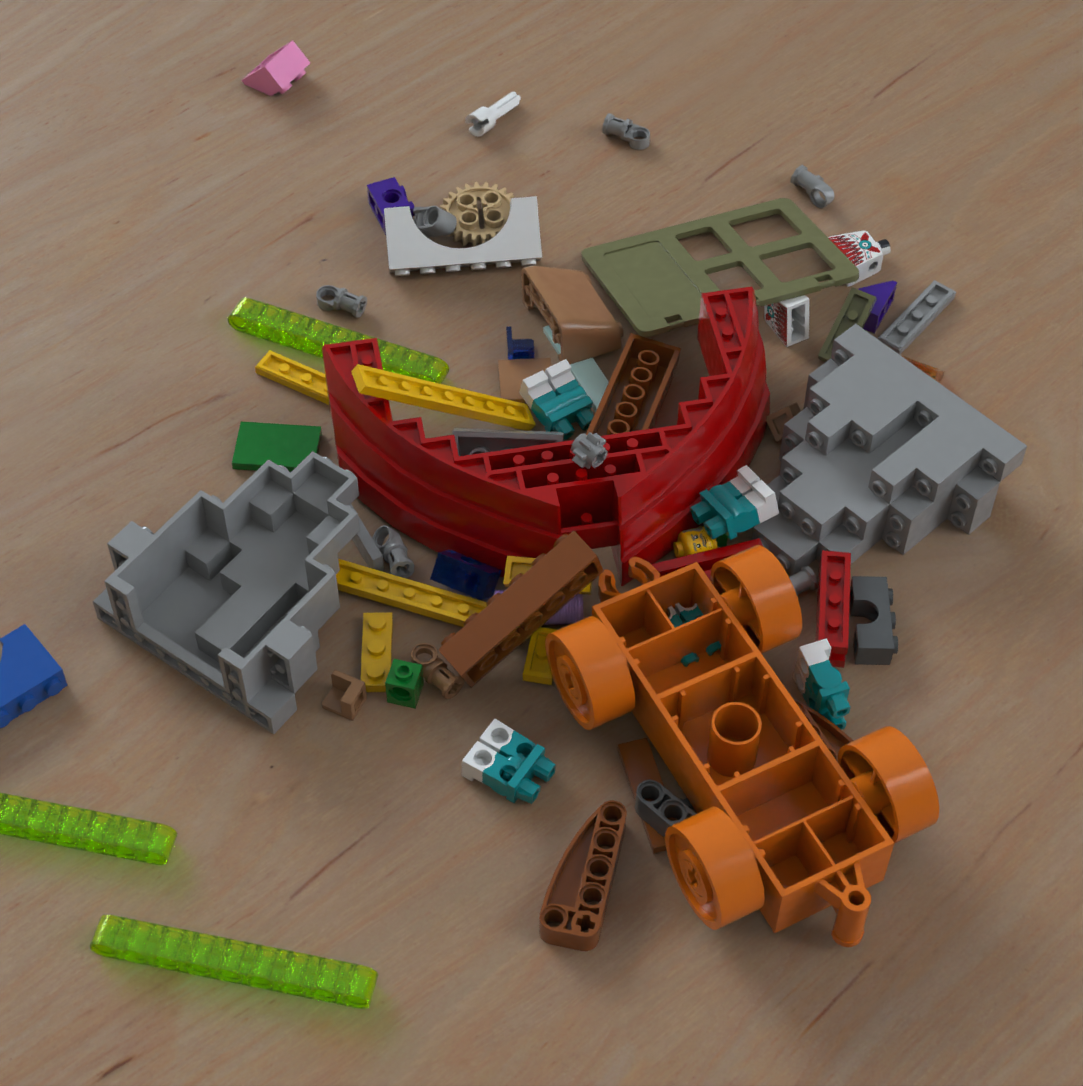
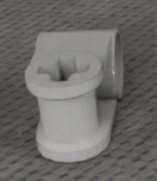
M438 206L414 207L413 214H415L414 223L427 238L450 235L456 227V217Z

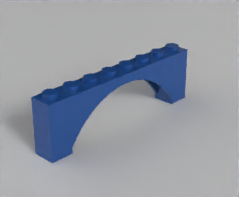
M26 624L0 638L3 648L0 660V728L7 726L16 717L31 711L37 704L50 696L58 694L63 688L68 686L63 669Z

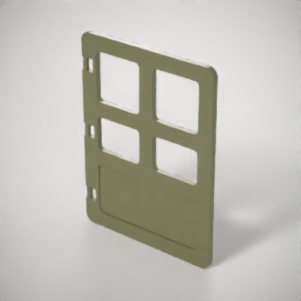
M779 198L586 248L581 252L582 261L638 335L643 337H651L679 327L698 324L701 293L720 291L707 274L734 267H743L761 288L754 291L756 304L761 307L818 292L824 288L848 284L859 279V269L788 198ZM779 214L799 235L751 247L747 245L731 226ZM711 232L730 253L696 261L678 240ZM812 248L833 270L789 282H781L762 260Z

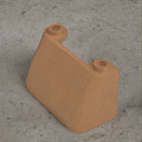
M533 265L522 268L523 303L527 310L538 307L552 330L553 342L561 346V354H558L560 362L567 359L569 364H573L621 349V337L624 336L622 325L620 322L615 321L593 288L590 277L587 274L585 275L582 271Z

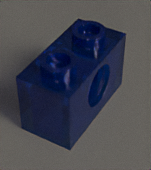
M447 550L438 553L430 580L476 599L484 600L493 596L502 570L456 551Z

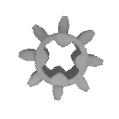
M597 433L580 434L571 446V451L575 454L572 461L581 468L586 467L590 469L591 466L593 468L600 466L607 456V450L603 447L606 440Z

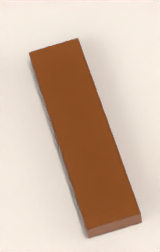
M647 738L618 744L617 750L634 800L636 799L637 787L644 780H655L663 785ZM645 798V799H644V800L650 801V802H651V801H655V800L652 799V798ZM674 817L667 818L670 821H676ZM641 818L653 854L666 851L665 838Z

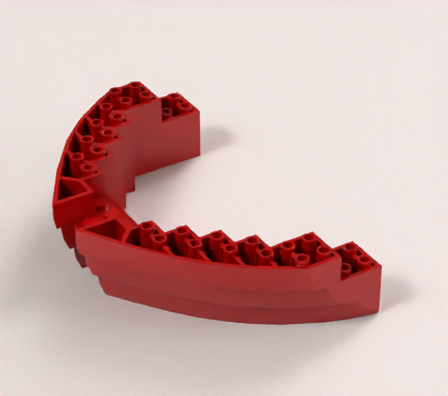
M751 286L701 293L697 339L709 376L700 377L698 400L679 402L677 425L601 436L606 440L603 447L607 450V456L600 466L596 468L591 466L590 469L586 467L581 468L572 461L575 456L571 451L574 440L459 456L454 435L425 438L421 417L393 421L389 400L359 393L351 372L357 364L383 370L377 338L323 345L322 353L326 387L334 429L338 465L344 470L351 471L357 477L359 496L357 498L392 527L436 552L494 575L504 577L507 556L537 558L543 553H549L554 548V543L562 535H569L572 531H575L591 549L611 546L621 586H624L634 579L628 575L629 560L632 557H639L650 564H654L674 549L673 544L677 542L681 531L699 527L701 524L698 525L693 520L690 507L701 502L700 492L706 489L709 491L716 485H723L738 476V469L745 465L749 467L763 440L768 424L766 421L767 416L770 414V392L766 383L765 351L759 332L758 310L754 289Z

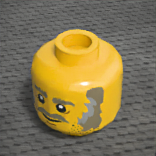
M704 527L681 531L677 542L673 544L676 558L718 548L716 538L712 540Z

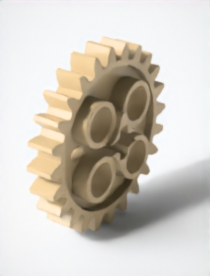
M475 182L474 187H470L466 183L464 190L456 187V194L449 192V198H444L443 205H440L441 209L453 214L457 219L454 231L447 236L454 235L455 242L462 239L464 246L468 242H472L474 247L478 243L483 244L489 241L506 224L513 193L506 194V188L498 190V184L490 188L488 187V182H485L483 186H479L478 182ZM477 200L481 201L484 229H480Z

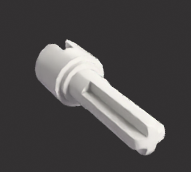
M511 92L490 107H480L469 114L465 119V123L473 122L474 124L469 128V132L476 137H480L495 126L496 120L520 103V95H517L516 92Z

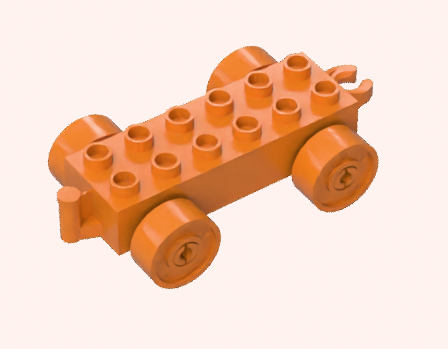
M756 545L714 563L711 569V581L697 562L660 577V573L648 561L639 557H632L629 560L628 575L638 580L641 586L625 593H620L616 589L613 573L608 569H604V572L599 575L598 596L601 603L592 606V616L549 633L546 636L545 649L548 664L565 705L574 719L584 729L592 730L632 712L696 810L697 814L668 827L665 832L666 850L672 870L685 898L696 915L706 926L713 930H718L760 910L773 932L777 933L832 906L837 913L831 932L833 940L843 947H853L859 944L864 935V925L871 904V895L866 888L884 880L895 843L934 825L939 817L937 790L930 771L916 747L898 729L885 726L842 746L838 753V762L762 655L769 650L798 638L802 630V614L796 591L784 567L767 548ZM679 603L684 608H691L696 603L703 616L675 628L668 618V607L672 606L675 610V604ZM719 641L722 645L721 651L717 650L709 656L706 648L710 644ZM696 653L699 657L698 662H691L687 667L681 663V659L684 656Z

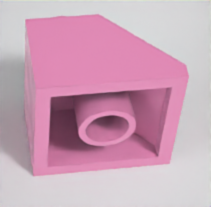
M292 40L266 57L241 81L245 85L269 96L277 92L283 94L292 87L290 82L293 79L297 81L306 73L304 69L310 62Z

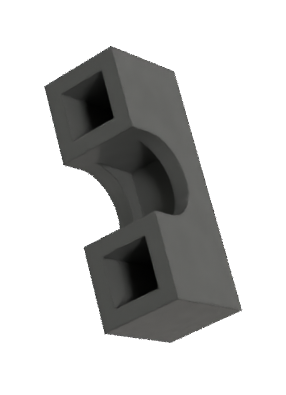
M852 576L849 603L850 615L853 617H865L872 622L869 624H856L853 637L855 665H890L893 654L898 653V637L893 636L892 629H895L896 615L895 612H890V606L893 604V589L888 588L887 577Z

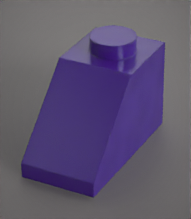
M892 280L858 289L876 297V302L863 327L864 330L872 333L876 332L894 301L897 282Z

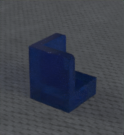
M507 326V360L534 358V340H512L511 326Z

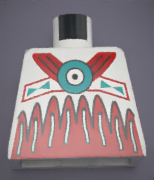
M867 231L828 237L859 269V279L846 284L848 287L878 273L881 270L883 255L889 254L891 251L890 244L886 239L875 242Z
M806 295L764 306L766 323L786 347L809 338L810 299Z

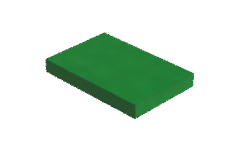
M241 421L232 459V468L257 471L267 460H270L277 465L286 467L291 473L312 451L318 454L322 428L321 426Z

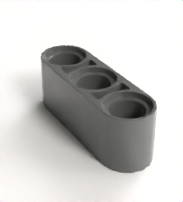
M644 780L637 787L635 799L636 813L664 838L668 827L696 814L655 780ZM645 798H652V799H654L655 801H651V802H650V801H646V800H644V799H645ZM669 817H674V818H676V819H678V820H677V821H670V820H668L667 818H669Z

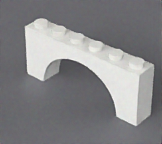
M537 196L511 198L508 220L501 231L489 241L470 248H450L437 244L427 238L414 223L410 206L384 208L389 273L395 272V276L410 275V271L420 270V274L436 273L435 269L445 268L446 272L461 271V267L471 266V270L486 269V265L496 264V268L511 267V263L521 262V266L537 265L536 261H540L542 258Z

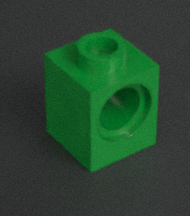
M393 659L385 682L387 703L416 709L424 686L423 665Z

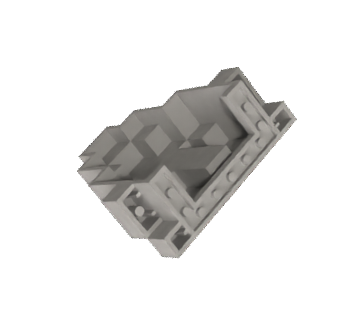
M854 324L834 339L831 358L809 374L804 408L784 424L779 456L781 461L780 474L767 484L775 492L779 514L756 525L753 530L752 540L760 538L763 547L773 553L787 574L791 576L800 572L802 567L808 566L815 559L820 563L822 550L851 553L852 564L881 539L888 546L904 555L946 519L969 535L990 517L1000 482L1022 464L1027 445L859 325Z
M312 451L291 473L286 467L267 460L224 503L218 497L210 496L200 490L155 534L149 528L141 527L131 521L107 543L115 571L104 581L106 589L93 601L97 618L272 734H275L297 711L296 691L318 669L315 653L320 648L318 630L340 608L336 574L340 571L338 552L360 531L358 513L353 507L349 506L359 496L357 477L351 471L344 470L335 465L329 458L322 457Z

